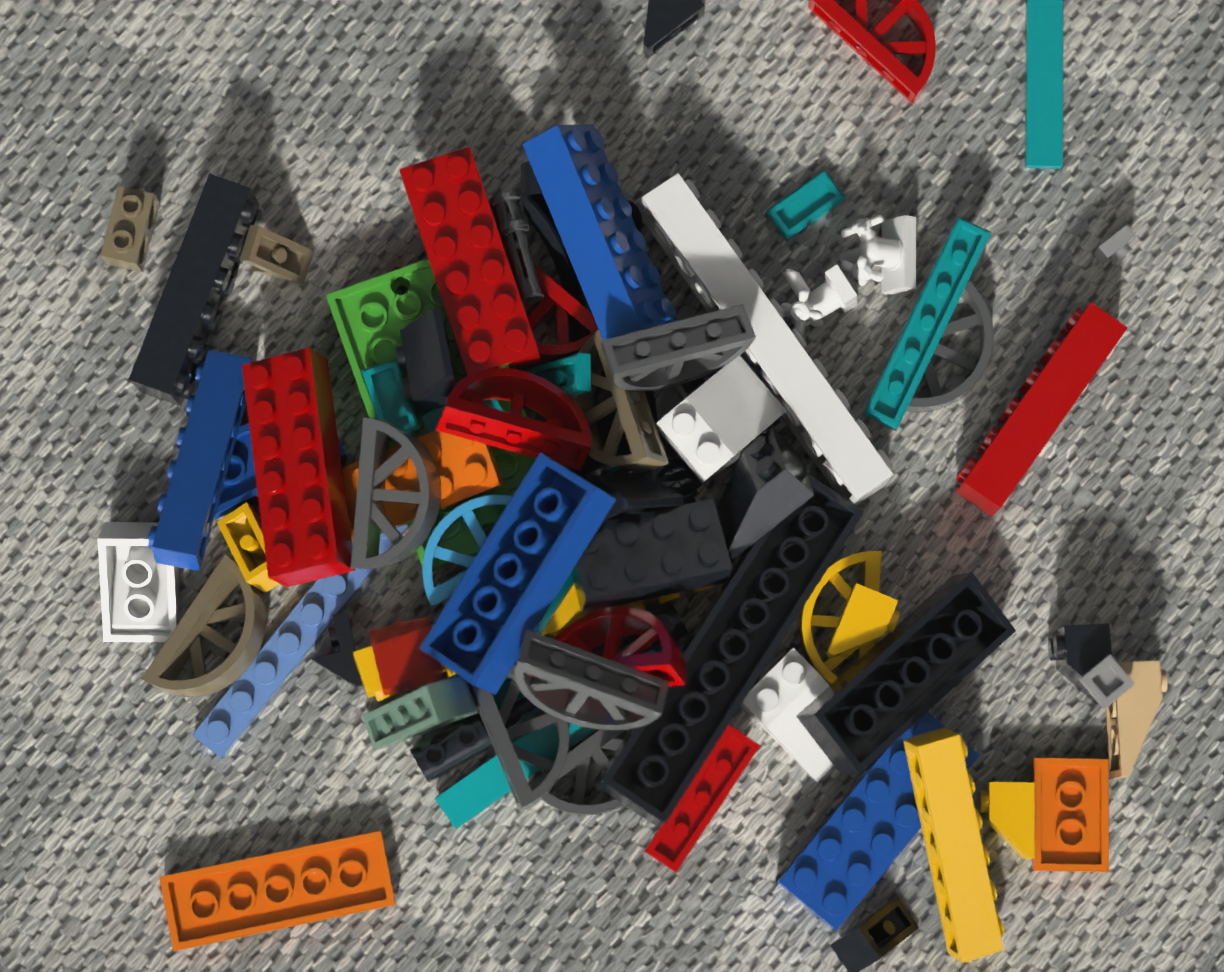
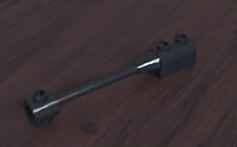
M671 602L651 612L652 615L661 621L675 642L689 634ZM634 635L619 643L617 656L642 635ZM658 640L651 645L655 652L662 650V644ZM526 697L515 702L505 728H511L521 719V716L537 708V706ZM478 713L457 722L413 747L410 751L426 780L431 783L491 749L493 746Z

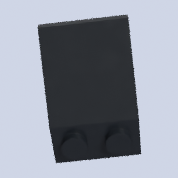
M772 428L763 436L755 438L749 447L743 451L716 507L730 561H733L814 496L800 454Z

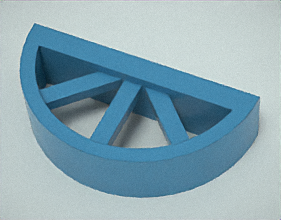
M488 494L469 499L450 510L436 525L428 539L422 567L424 588L431 607L452 596L475 559L473 556L437 546L445 530L462 515L481 549L487 537L472 510L486 505H508L513 495ZM433 557L468 567L434 586L432 577Z

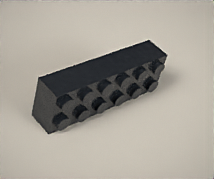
M209 173L128 379L140 392L180 407L184 398L189 399V396L193 394L196 385L195 379L192 378L197 364L199 365L200 362L204 363L209 350V345L206 344L210 331L215 332L221 322L223 311L219 310L223 297L229 298L233 291L236 277H233L232 274L236 264L243 263L240 257L250 225H258L261 219L262 210L258 209L259 203L251 188Z
M973 572L954 575L902 620L892 633L889 632L797 714L796 717L840 775L860 774L1016 630Z

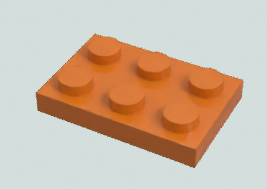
M1032 758V783H1035V858L1032 859V871L1109 872V759Z

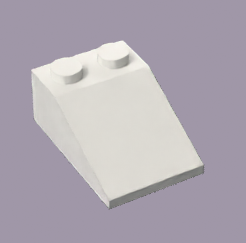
M738 356L656 423V427L660 435L699 481L703 483L787 410L742 357Z
M105 522L98 537L103 642H166L179 623L180 567L156 563L152 548L148 547L150 530L152 526L158 527V523Z
M792 648L749 691L741 706L818 783L834 765L796 715L830 685Z

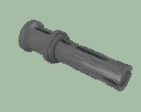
M518 191L502 192L491 197L488 202L490 208L495 211L499 226L497 229L501 240L505 241L522 303H535L542 300L544 294L541 291L535 263L526 236L529 232V223L523 219L519 205L521 195ZM507 210L510 211L511 219H508ZM520 254L523 256L528 278L524 277L519 259Z

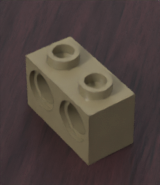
M118 185L100 255L107 265L143 273L160 207V202L154 193Z

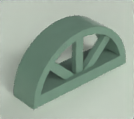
M458 676L426 685L362 716L375 751L458 722L476 714L478 711L468 681Z

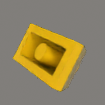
M246 502L217 521V524L246 582L266 593L279 585V583L268 578L261 518L253 507Z
M856 583L851 590L825 656L834 658L880 639L886 631L892 633L901 613L895 610L898 600Z
M985 783V790H979V812L985 813V821L1022 859H1034L1035 783Z

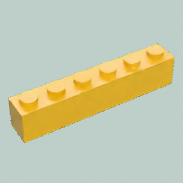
M945 727L904 739L905 752L947 952L964 963L1004 950L1001 936H1004V926L1002 920L996 914L994 901L997 900V892L988 875L987 865L990 864V858L985 845L982 844L979 832L982 829V819L973 803L972 794L975 793V785L970 773L966 769L964 758L967 757L968 752L965 741L958 733Z

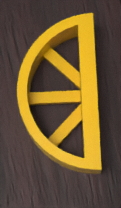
M866 551L852 554L831 565L802 608L799 632L803 652L808 663L829 685L838 679L831 672L856 650L857 662L875 645V641L834 658H829L823 663L814 645L811 626L836 628L840 617L812 615L815 601L822 588L829 581L847 601L852 588L839 573L859 565H863L862 585L879 592L882 551Z

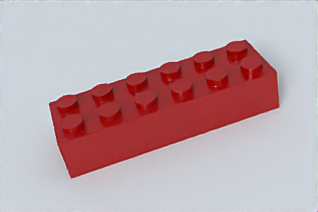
M470 146L399 169L466 375L469 376L478 371L494 368L520 370L541 363L539 351Z
M1092 302L1084 311L1078 307L1060 331L1065 336L1064 339L1061 340L1056 337L1039 360L1044 365L1043 369L1040 370L1035 367L1018 390L1023 394L1021 400L1014 397L997 421L1003 424L1002 427L998 430L993 426L976 449L982 454L977 460L972 456L955 479L961 484L956 493L992 518L1008 499L1128 327Z
M308 347L242 365L268 578L285 587H290L356 571V569H351L352 539L328 359Z

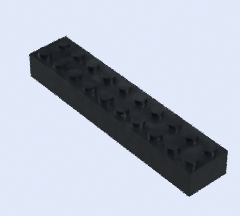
M808 473L814 496L746 549L727 582L724 583L681 650L687 668L686 685L668 686L663 711L659 718L645 726L630 729L595 783V786L657 827L666 824L864 512Z

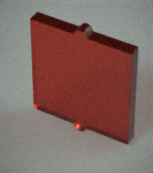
M429 616L403 623L401 620H396L395 625L368 631L384 696L410 689L413 692L418 687L445 680L441 663L420 649L432 628Z

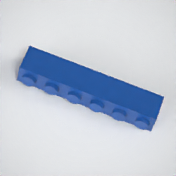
M208 350L205 363L200 362L197 367L195 382L198 384L196 395L191 394L189 396L186 408V415L189 416L187 426L180 428L177 438V448L180 449L177 460H171L168 468L167 480L170 482L168 492L161 494L158 503V514L161 515L158 527L152 526L149 534L148 547L152 548L156 563L196 571L201 569L247 404L242 365L252 363V358Z

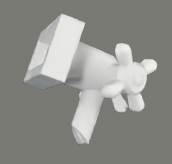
M876 215L871 219H859L851 227L841 231L842 238L857 233L861 241L859 247L845 250L839 254L841 268L845 271H851L852 275L858 279L859 285L864 286L871 278L878 282L881 281V293L898 294L916 289V217L904 215L884 220L882 215ZM882 222V238L875 237L871 227ZM873 265L880 266L881 272L872 270Z
M838 264L825 272V283L813 291L810 290L799 272L786 269L782 273L799 301L793 304L782 303L780 306L785 313V317L791 318L792 323L795 325L794 328L802 336L804 335V328L809 324L816 328L823 325L821 318L841 307L844 313L857 306V294Z

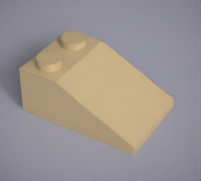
M1160 661L1117 662L1135 684L1105 708L1109 779H1120L1130 775L1162 701V692L1167 691V673L1165 669L1160 668Z

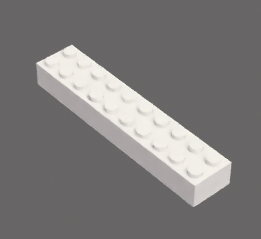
M677 173L642 197L640 212L643 223L707 313L741 304L744 305L756 338L740 356L787 410L781 417L833 491L857 506L883 488L894 475L890 470L893 468L892 462L883 450L876 451L869 441L871 433L863 421L860 419L855 421L847 408L850 405L844 394L839 389L833 390L826 380L828 373L822 363L816 358L812 360L804 350L807 347L804 338L797 329L790 330L783 320L785 313L780 304L774 298L769 300L761 288L764 287V284L757 272L752 268L747 270L740 260L743 257L741 250L731 238L726 240L720 232L721 223L711 209L705 211L698 201L700 194L695 185L689 179L684 181L680 174Z

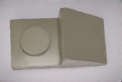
M250 225L240 260L252 265L251 271L303 285L314 250L261 226Z

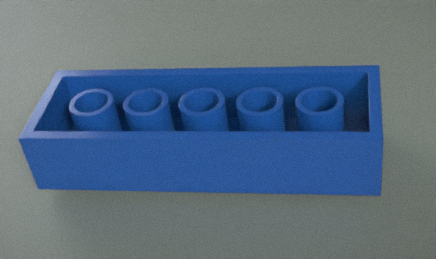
M556 125L523 143L526 155L603 340L675 322L674 308L670 301L665 298L660 286L659 272L650 262L645 250L646 241L635 226L631 216V205L622 195L617 182V171L608 161L603 149L604 140L594 125Z
M540 453L426 636L420 649L472 685L496 695L518 659L526 630L535 632L616 499Z
M929 712L922 716L875 760L776 881L833 930L837 931L921 828L903 740L944 727L947 728ZM966 744L968 755L964 759L968 771L980 755Z

